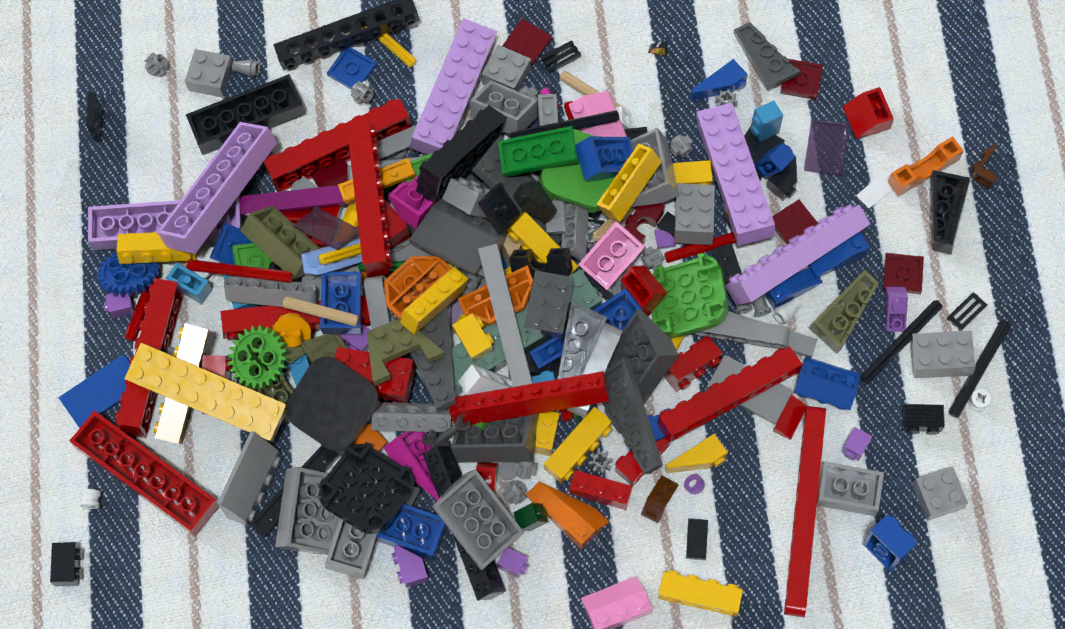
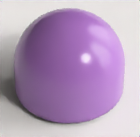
M691 474L684 482V488L694 495L701 493L705 487L703 478L698 474ZM692 480H697V483L693 487L689 486V483Z

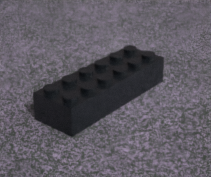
M288 74L185 115L203 155L221 148L240 122L271 128L305 115V111L292 78Z
M490 105L484 110H480L473 120L470 119L462 130L459 129L451 140H447L439 151H434L428 161L422 162L419 167L420 174L416 181V192L435 203L445 194L450 179L463 177L476 165L493 142L503 134L507 117Z

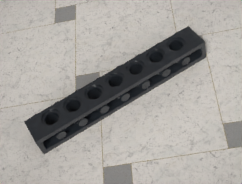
M393 0L273 44L283 71L290 70L300 64L310 63L319 57H326L330 53L343 51L352 45L362 44L371 38H378L382 34L395 32L404 26L414 25L420 19L413 0Z
M436 446L423 454L439 498L462 477L451 446ZM453 535L477 601L491 600L506 592L495 561H491L483 570H480Z

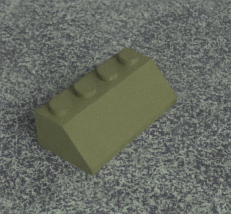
M273 205L249 213L240 230L247 239L252 241L282 270L293 273V280L307 274L304 273L301 254L320 249Z

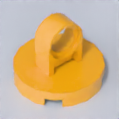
M296 313L280 316L279 320L272 327V331L275 330L278 332V335L284 337L281 342L287 343L286 347L299 346L302 344V341L311 338V329L308 321Z

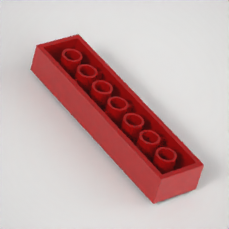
M400 98L390 100L385 105L379 108L375 107L362 116H355L351 120L369 119L370 125L375 128L377 141L411 127L409 115ZM340 123L329 131H322L314 138L305 139L301 144L294 147L290 146L277 155L273 154L267 157L263 162L276 192L292 188L293 183L298 179L300 180L303 176L308 180L311 179V173L320 167L330 165L334 159L350 161L346 123Z
M369 119L346 122L363 267L367 278L390 275L389 268L393 267L389 251L391 248L387 234L388 224L385 217L386 207L383 200L384 191L381 184L382 174L379 167L380 158L377 151L378 142L375 128L370 125Z
M155 278L154 284H151L149 288V302H146L144 307L145 318L140 322V337H137L135 341L136 352L140 343H143L166 353L167 347L171 346L184 295L178 282ZM134 356L131 357L130 365L133 361ZM125 380V385L127 386L125 392L121 394L120 403L122 405L120 411L116 413L115 422L127 435L147 439L158 394Z
M93 411L69 440L74 448L193 536L197 535L219 507L215 498L96 411Z

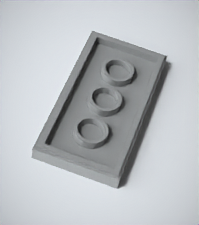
M724 355L706 389L709 390V387L714 383L720 384L724 382L731 374L737 375L746 365ZM779 383L739 406L776 425L794 390Z

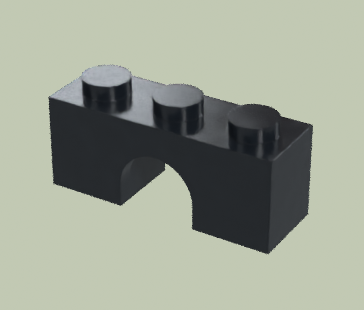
M551 248L546 256L547 262L545 263L539 262L534 258L532 249L514 250L509 258L511 272L528 265L533 278L535 270L569 276L573 269L570 249Z

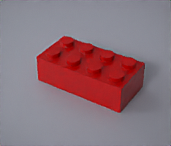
M337 347L335 358L340 359L341 362L369 381H373L369 352ZM398 357L384 363L391 379L377 385L379 399L408 403L416 365L412 359Z

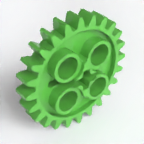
M251 326V331L244 329L245 335L238 333L239 340L233 339L236 345L235 347H229L233 354L227 355L232 358L228 365L233 366L230 372L236 373L233 378L239 380V384H245V387H253L258 390L259 386L262 389H266V384L271 387L273 386L272 380L279 382L278 375H285L281 370L282 368L288 369L284 362L290 361L289 358L285 357L289 350L284 349L287 343L281 342L284 337L278 335L277 331H272V328L259 326L257 329V327ZM259 340H262V345L258 348L257 344ZM245 353H248V358L244 361L243 357ZM273 354V361L269 362V357ZM259 367V373L255 375V370Z

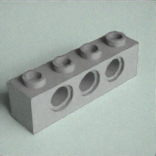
M380 402L378 409H375L371 416V430L429 432L432 429L435 432H444L450 428L451 423L449 407L438 412L434 404Z

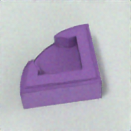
M654 230L657 248L676 247L671 234L664 230Z

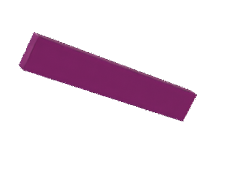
M338 185L240 196L241 216H248L249 213L272 205L280 212L354 204V200L348 203L344 202Z

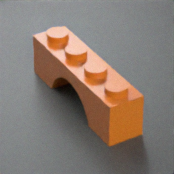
M952 136L937 145L922 160L912 165L905 164L892 172L888 183L899 197L931 178L932 170L941 172L959 161L964 150Z

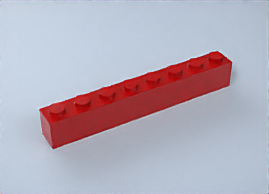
M365 295L362 296V324L370 326L371 322ZM321 300L317 301L318 305H321ZM262 306L220 311L223 339L231 341L239 339L238 333L245 335L244 329L251 331V326L257 327V329L259 326L272 328L280 316L288 313H296L306 319L311 332L320 329V317L285 307Z
M790 346L785 349L780 348L772 356L761 358L757 364L746 366L737 375H729L724 382L720 384L714 383L709 387V390L705 392L700 391L692 399L679 402L672 410H664L659 415L657 425L668 442L671 443L798 374L803 364Z
M601 371L456 397V404L449 407V414L454 424L457 416L463 415L462 423L469 420L471 421L470 425L597 404L609 401V386L604 372Z

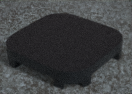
M320 357L314 360L289 397L286 404V415L295 427L332 451H342L356 443L357 437L375 409H378L380 401L377 385L374 386L373 381H369L341 362L340 359Z
M365 442V444L350 445L345 448V453L325 479L322 478L319 484V501L327 511L356 529L367 534H377L383 532L391 524L411 497L414 490V477L407 465L401 466L373 449V444Z

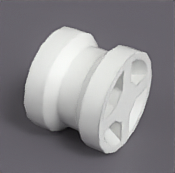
M984 389L975 390L969 399L971 409L976 412L984 411L991 402L989 392Z
M95 489L81 490L83 498L80 502V507L99 509L100 503L98 500L101 497V491Z

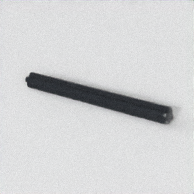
M617 110L517 130L510 133V139L569 126L577 130L616 122L619 120V113Z
M934 300L860 376V379L865 384H869L911 341L912 334L919 333L942 309L943 305L940 301Z
M1001 320L975 365L974 374L969 375L949 410V414L952 417L958 418L1009 331L1011 324L1008 321Z

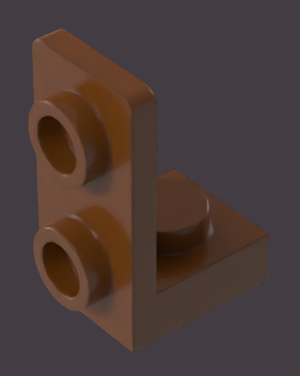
M995 143L991 148L987 147L982 154L984 158L981 162L977 160L971 169L974 171L971 178L988 190L992 188L997 177L992 171L983 167L994 154L998 146Z
M661 476L648 496L641 515L659 523L667 504L678 488V483Z

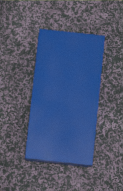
M124 354L58 397L79 428L93 411L102 415L120 403L121 394L125 392L127 386L125 385L124 378L130 367V362Z

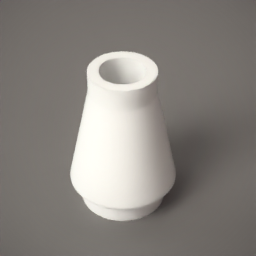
M793 298L791 301L775 308L773 313L775 320L780 324L788 323L801 307L800 301Z

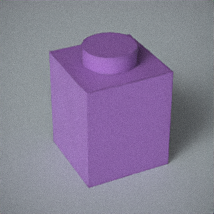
M113 293L106 295L107 301L104 302L106 313H110L112 318L134 313L132 295L131 297L128 296V293H125L123 297H121L120 293L116 296H113Z
M854 427L843 447L842 453L850 460L854 461L856 459L859 461L872 436Z
M507 547L497 562V568L519 579L520 575H525L529 568L527 563L528 557Z

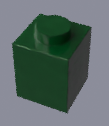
M531 503L513 512L517 524L523 531H532L548 523L547 511L543 504Z

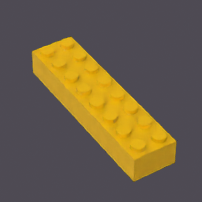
M140 343L124 378L131 383L249 433L253 431L272 443L286 413L287 405L143 343Z

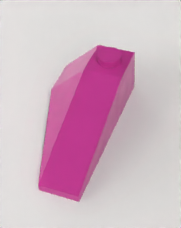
M418 176L408 183H401L388 196L399 217L414 229L418 228L431 207L435 204L422 194L416 192Z
M406 431L383 447L391 460L403 467L407 465L411 469L414 481L436 500L439 499L423 457L424 453L431 450V445H426L422 442V435H426L425 432Z

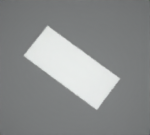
M886 170L856 196L868 208L872 207L892 190L888 183L891 173Z

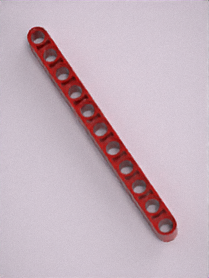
M806 406L784 608V615L805 618L826 418V408Z

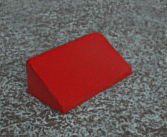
M791 395L773 432L791 440L806 411L807 405Z

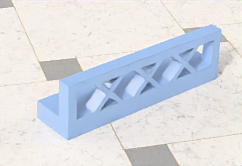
M360 237L301 254L304 273L320 275L362 262V254L326 265H321L318 259L320 254L360 243Z

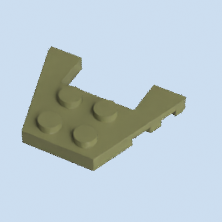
M399 319L367 331L374 386L391 379L384 365L388 361L417 349L421 350L428 363L444 357V351L420 331L415 335L400 323Z
M325 334L302 341V344L299 346L284 347V349L289 350V353L285 354V357L290 359V361H286L287 364H291L304 353L312 364L314 360L320 357H335L337 347H347L338 334Z

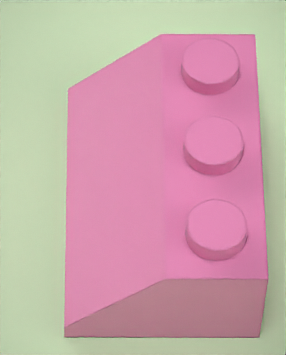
M609 91L584 95L569 104L574 119L616 110ZM620 118L616 122L578 129L593 136L627 137Z
M616 221L578 265L606 290H609L646 246Z
M637 576L581 598L593 629H615L652 614L653 609Z

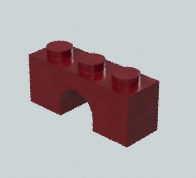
M661 203L635 206L636 211L633 215L630 214L625 221L626 226L624 228L643 244H645L646 236L640 233L637 228L642 224H649L654 228L657 226L665 213V205Z

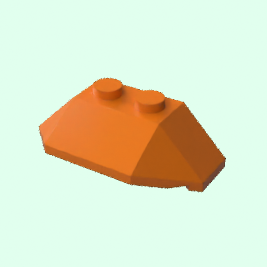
M411 256L384 281L387 308L400 320L404 309L449 272L451 267L438 256Z
M528 265L506 275L515 313L525 309L531 293L533 277ZM487 285L458 298L464 315L468 316L473 313L475 318L479 316L485 324L492 325L496 323Z

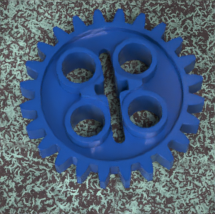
M113 252L111 253L112 257H105L106 262H101V267L97 268L98 282L102 290H106L107 294L113 293V296L120 293L121 297L125 293H128V296L131 297L132 292L138 295V290L146 291L145 286L150 287L151 282H154L155 278L159 276L158 271L160 270L158 262L119 264L118 256Z

